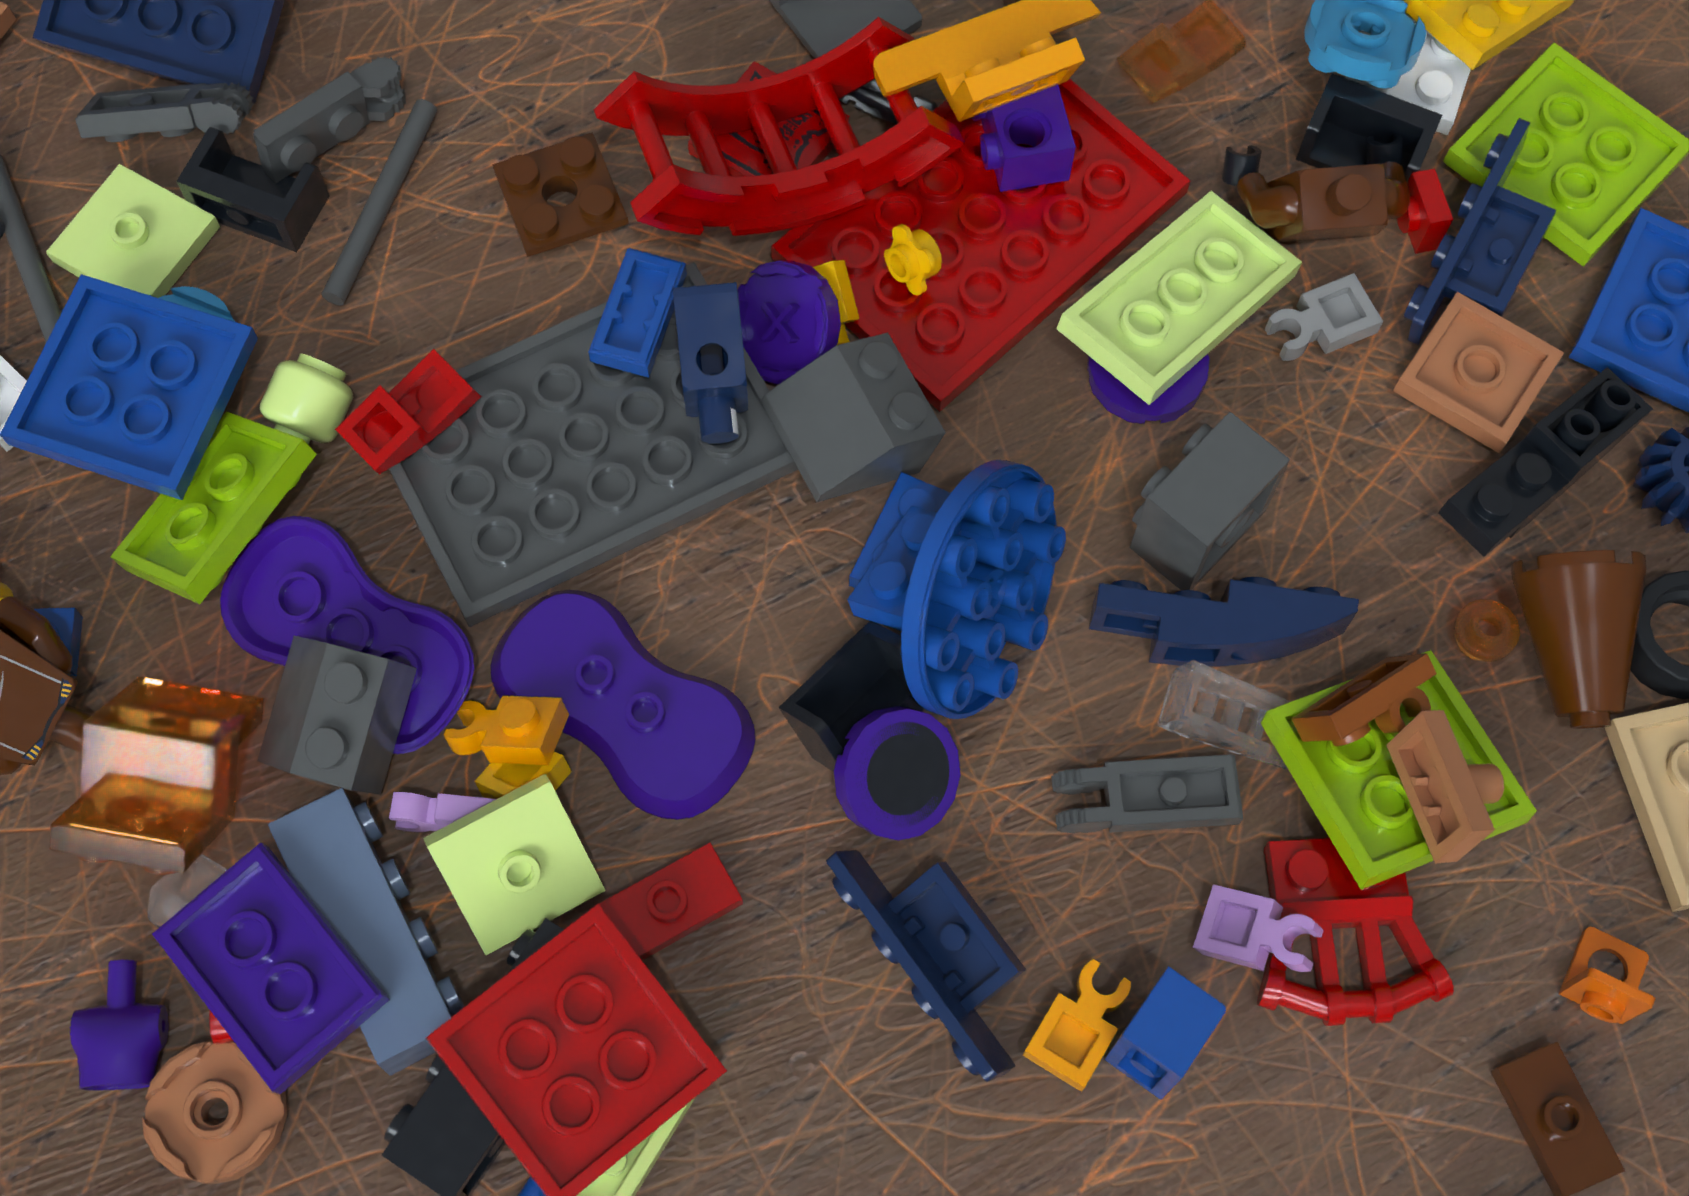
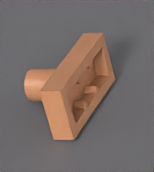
M1444 710L1421 711L1386 746L1434 862H1457L1495 830L1484 804H1494L1500 800L1504 791V779L1501 771L1494 764L1466 763Z

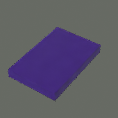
M261 842L152 933L271 1091L282 1094L390 1000L271 849Z

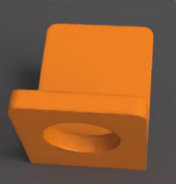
M1588 927L1581 934L1559 995L1580 1004V1008L1594 1018L1622 1025L1653 1007L1655 997L1638 989L1649 960V955L1645 951L1595 927ZM1598 951H1607L1617 956L1624 966V980L1621 981L1598 969L1588 968V961L1591 955Z

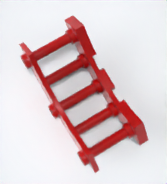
M879 16L843 44L818 58L779 74L741 83L709 86L670 83L634 71L593 109L597 119L621 128L634 130L653 177V181L630 202L637 221L659 229L692 235H701L704 230L703 226L729 227L733 236L769 233L800 227L834 217L867 204L864 196L865 193L895 178L900 187L914 180L940 163L965 142L957 125L923 106L917 108L909 89L886 97L898 124L860 146L839 98L874 79L873 62L878 54L915 40L913 36ZM818 109L838 156L818 164L797 169L777 123ZM754 129L773 174L732 176L715 135ZM662 135L689 136L704 173L674 165Z

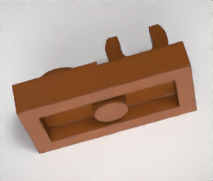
M1427 653L1386 657L1291 719L1302 742L1332 741L1334 746H1343L1368 734L1371 730L1368 722L1375 719L1377 726L1382 732L1399 733L1405 727V723L1400 716L1401 703L1404 705L1409 717H1416L1421 711H1431L1428 697L1421 689L1416 687L1437 673Z

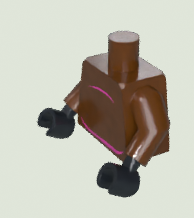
M1393 134V142L1376 143L1373 141V136H1369L1367 138V165L1298 170L1266 182L1264 176L1258 173L1262 152L1260 148L1250 145L1247 148V154H1241L1233 151L1231 147H1226L1222 173L1223 182L1237 186V191L1254 222L1264 228V232L1278 243L1375 236L1387 226L1388 219L1402 217L1407 212L1410 204L1409 189L1402 167L1403 137L1400 134Z

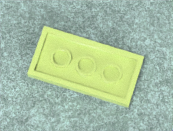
M1210 191L1063 312L1056 329L1150 405L1296 276L1302 261L1213 191Z

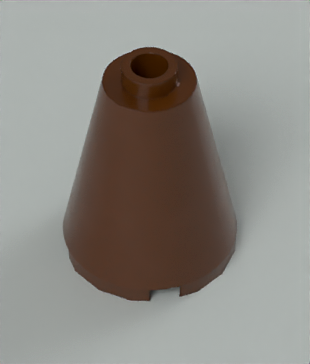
M1589 550L1537 556L1538 569L1526 571L1522 560L1516 561L1511 565L1512 581L1555 715L1557 717H1569L1570 728L1609 727L1611 726L1610 715L1624 712L1647 569L1646 555L1641 552L1631 551L1632 564L1616 563L1615 550Z

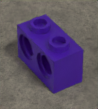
M1059 85L972 117L973 120L981 119L985 132V134L980 136L982 161L986 170H995L1000 192L1070 179L1076 146ZM1017 144H1028L1033 147L1026 148L1018 146Z

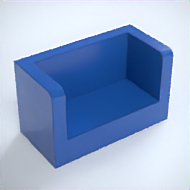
M1168 966L1104 1060L1162 1100L1183 1078L1224 1016L1226 1007Z

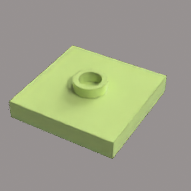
M119 164L46 253L54 264L77 277H80L82 274L159 298L168 293L220 226L214 215Z
M546 774L423 838L485 955L518 939L528 929L534 930L540 927L545 918L551 921L606 891Z

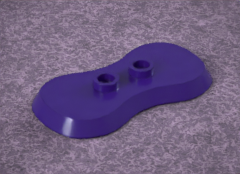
M290 516L278 519L262 529L245 546L228 572L220 597L221 616L233 640L249 654L259 659L285 666L295 635L390 659L417 668L393 754L414 752L428 744L441 733L460 709L467 696L474 674L473 652L467 637L460 627L442 612L396 598L382 590L365 574L348 544L331 526L310 517Z
M569 589L556 591L540 598L524 610L509 626L494 651L490 665L491 681L500 700L502 696L562 698L569 713L562 733L572 736L590 748L604 763L625 797L646 813L660 818L679 820L691 818L707 811L719 802L734 786L746 769L752 756L756 740L755 729L750 714L741 700L722 685L704 678L682 673L660 662L643 647L618 609L609 601L597 595Z

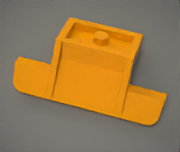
M1021 0L881 52L875 57L873 62L874 78L884 98L935 79L957 120L960 122L1068 81L1085 61L1084 55L1076 37L1056 45L1051 35L1096 19L1101 12L1091 0Z

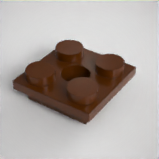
M593 132L579 137H571L564 142L524 155H515L508 160L492 164L527 257L629 224L628 217ZM557 192H569L576 196L571 203L565 206H553L547 203L548 198Z

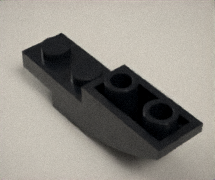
M1607 367L1539 421L1521 442L1448 499L1438 514L1485 557L1507 537L1512 538L1561 496L1630 433L1653 408Z

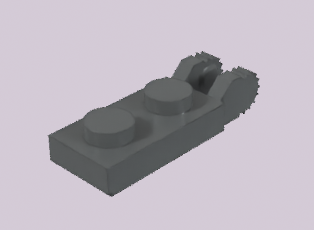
M386 56L383 58L377 57L375 60L371 59V63L366 62L351 73L345 72L256 128L253 136L263 172L276 184L293 172L300 171L306 162L311 164L315 158L341 141L353 138L363 127L370 123L369 120L387 121L394 116L395 112L400 113L399 110L404 109L403 104H406L404 89L401 88L399 82L402 80L400 65H397V61H393L392 57L386 58Z
M233 82L230 85L226 83L208 85L202 83L102 92L94 95L75 120L81 138L104 136L108 142H121L134 138L139 133L158 131L164 137H178L192 132L196 127L206 133L209 127H213L228 135L230 132L234 133L236 129H239L242 120L251 112L254 105L252 102L254 97L250 95L251 91L246 90V86L242 87L240 83L236 85Z
M1232 754L1105 762L1103 767L1058 771V773H1054L1051 776L1053 792L1073 795L1104 789L1106 807L1072 808L1056 815L1057 830L1061 831V833H1090L1109 828V833L1239 825L1243 820L1235 755Z

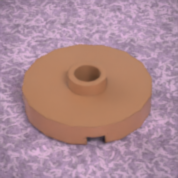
M211 1041L193 1044L171 1057L150 1082L145 1097L148 1100L145 1108V1119L142 1118L143 1136L155 1159L178 1177L208 1185L237 1180L262 1165L279 1143L287 1118L285 1091L282 1094L272 1092L235 1043L230 1042L217 1045ZM218 1102H226L228 1105L227 1118L219 1125H210L208 1122L210 1108Z

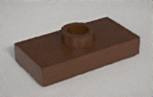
M1554 1042L1490 1071L1554 1196H1571L1625 1171L1558 1042Z

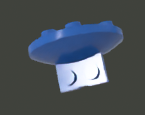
M1008 460L989 461L980 465L963 478L952 490L938 512L911 505L887 540V546L878 560L872 562L847 599L854 616L901 631V655L904 676L913 698L927 711L950 719H963L981 711L996 698H1008L1017 683L1018 666L1015 662L999 658L1005 643L1008 642L1036 651L1045 640L1048 630V618L1044 612L1052 586L1055 563L1061 557L1065 547L1066 532L1063 527L1057 526L1053 487L1046 484L1039 473L1029 466Z

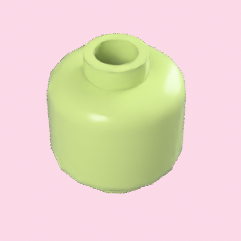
M300 353L297 361L284 360L277 365L260 403V412L264 418L276 424L274 429L299 437L308 445L310 440L329 443L338 434L335 429L344 421L353 400V393L350 387L343 382L346 377L344 371L319 359Z

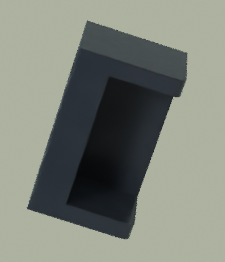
M1331 73L1308 125L1296 160L1316 168L1367 165V138L1369 136H1373V141L1376 143L1393 142V134H1400L1403 137L1402 167L1408 182L1412 172L1420 170L1442 114Z
M213 127L208 128L176 181L185 200L214 215L218 223L294 252H298L329 198V193L318 166L306 162L296 178L287 176L275 184L263 172L262 165L233 155L223 131Z
M869 621L778 707L811 757L833 772L837 755H843L844 747L849 741L845 737L853 725L874 710L894 706L920 712L924 710L913 698L904 676L901 636L872 621Z

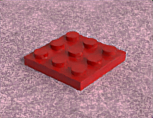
M599 904L591 908L426 1037L428 1043L545 1196H577L727 1072L719 1059Z

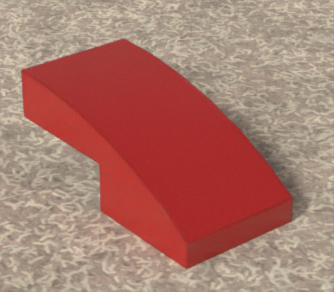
M433 349L390 392L379 385L335 430L375 472L381 474L433 440L482 396Z

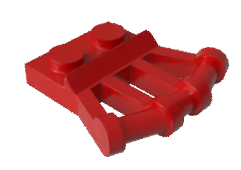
M1330 838L1269 841L1266 844L1264 854L1270 898L1275 899L1283 907L1280 920L1291 914H1302L1314 920L1324 931L1322 937L1310 935L1317 989L1286 980L1287 966L1277 959L1273 953H1269L1258 994V1006L1275 1011L1277 1005L1322 1019L1325 1026L1344 1025L1346 1018L1369 1017L1372 1023H1391L1393 1015L1429 998L1439 1002L1453 995L1454 986L1447 970L1439 960L1434 958L1413 920V897L1409 896L1406 872L1361 890ZM1379 926H1389L1415 973L1391 986L1386 979ZM1355 928L1364 990L1343 991L1339 982L1332 929Z

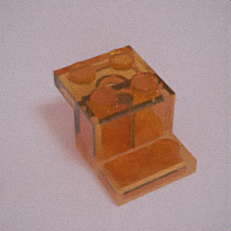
M137 677L83 722L81 797L51 823L50 849L76 854L79 859L87 862L101 863L112 860L140 865L144 870L153 874L185 873L235 818L239 745L262 723L264 698Z

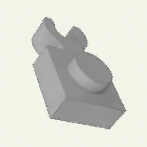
M1352 273L1301 294L1297 303L1299 311L1295 309L1276 311L1270 316L1265 331L1268 335H1271L1280 330H1287L1295 336L1296 339L1284 343L1279 354L1282 361H1290L1302 356L1308 344L1316 340L1324 354L1377 334L1383 320L1355 273Z

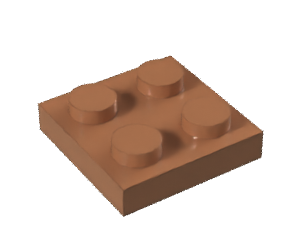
M1457 291L1398 380L1393 392L1500 454L1564 352Z

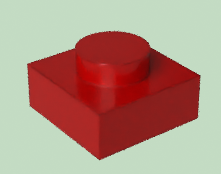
M1434 168L1412 172L1407 182L1410 194L1409 207L1402 217L1396 218L1401 232L1408 233L1415 254L1437 250L1453 221V216Z

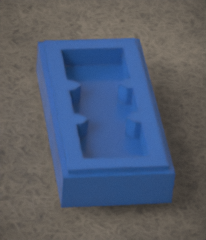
M627 248L588 351L590 362L650 377L675 308L673 288L683 286L687 275L686 263Z

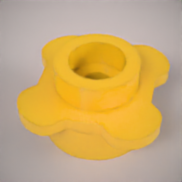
M900 224L892 229L893 242L891 247L884 251V259L891 275L897 281L906 283L908 290L913 295H921L927 290L926 279L937 274L941 269V253L937 243L929 233L921 229L911 232L908 226Z

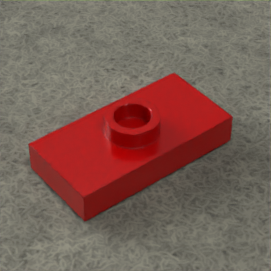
M708 843L600 902L599 906L640 959L644 960L743 905V900L711 843Z

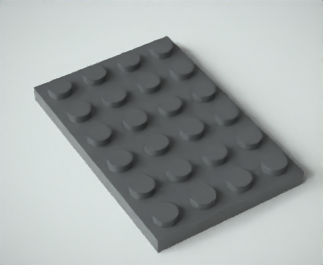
M695 262L686 265L687 275L682 287L707 285ZM607 302L456 370L482 397L433 440L390 468L389 471L468 627L480 623L798 470L761 402L764 394L769 392V389L744 346L748 410L737 413L739 437L730 442L716 444L701 441L699 417L686 416L675 308L649 378L590 362L588 351Z

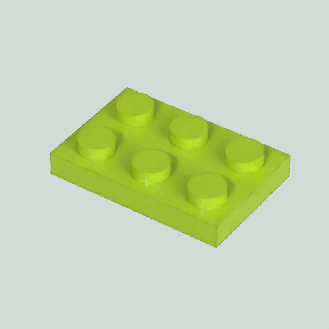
M226 411L216 427L183 500L160 494L110 557L125 571L200 605L210 591L219 585L225 572L248 542L261 531L263 523L287 492L299 482L302 473L317 454L299 437Z

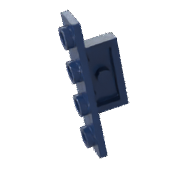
M1519 118L1509 136L1499 133L1494 140L1483 165L1491 169L1483 187L1472 183L1457 214V217L1465 220L1456 237L1445 234L1431 262L1430 267L1438 270L1429 288L1419 284L1406 308L1404 318L1412 321L1408 341L1417 345L1420 344L1443 298L1453 299L1457 291L1503 317L1556 213V210L1502 188L1524 146L1530 122Z
M836 851L826 862L836 875L832 882L837 893L850 907L856 910L860 909L875 929L871 935L879 951L892 963H900L913 981L914 985L911 987V991L918 1005L933 1019L939 1018L955 1040L952 1042V1048L961 1064L974 1075L980 1074L987 1082L1004 1076L1015 1067L1014 1062L976 1010L1026 971V968L947 862H937L893 898L859 851Z

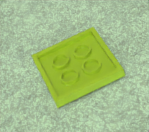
M1554 42L1452 145L1443 162L1470 183L1483 187L1491 169L1483 165L1497 135L1501 133L1509 136L1519 118L1530 122L1524 146L1502 188L1555 209L1556 213L1544 238L1584 267L1688 156L1689 139Z
M1431 650L1424 652L1428 654L1437 674L1416 688L1421 689L1428 697L1431 711L1444 710L1466 763L1494 764L1499 768L1504 779V791L1500 800L1494 804H1484L1495 828L1484 840L1528 823L1537 812L1536 808ZM1346 681L1267 710L1261 725L1362 890L1434 860L1386 746L1398 733L1382 732L1377 726L1375 719L1368 722L1371 729L1368 734L1343 746H1334L1332 741L1302 742L1291 718L1349 682ZM1401 703L1400 716L1405 726H1407L1415 717H1409L1404 705Z

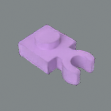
M393 792L389 819L396 821L395 828L397 830L409 832L437 831L496 799L438 793L437 798H429L415 793Z
M1213 884L1193 948L1202 955L1261 971L1264 970L1269 953H1273L1277 959L1291 970L1309 972L1312 970L1313 963L1302 954L1292 953V943L1297 936L1302 934L1322 937L1324 930L1314 920L1302 914H1291L1280 920L1283 907L1275 899Z

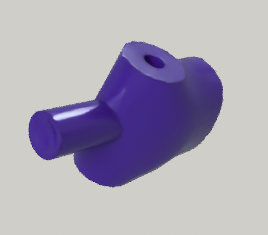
M135 960L109 961L107 1004L78 1009L72 1015L70 1038L73 1050L77 1055L79 1089L149 1088L150 1082L156 1076L159 1052L165 1046L168 1038V1012L165 1005L135 1003L137 961Z

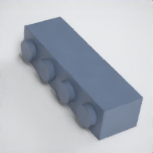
M340 788L269 823L268 827L291 876L390 998L385 1005L360 1025L377 1065L391 1076L435 1053L426 1037L465 1006L450 976L438 981L428 958L439 953L421 916L410 921L400 899L411 893L395 860L392 858L382 863L373 842L382 838L383 834L367 802L365 801L355 806L344 789Z

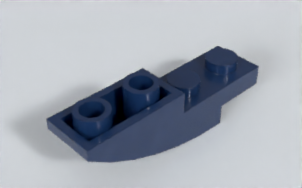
M1245 577L1240 580L1230 579L1220 601H1213L1210 596L1199 591L1181 590L1174 594L1149 591L1145 585L1139 582L1118 580L1111 584L1099 583L1092 604L1089 629L1151 639L1149 663L1213 667L1251 664L1286 657L1316 647L1342 635L1358 612L1359 599L1342 597L1338 591L1327 587L1316 586L1303 590L1278 587L1274 581L1263 577Z

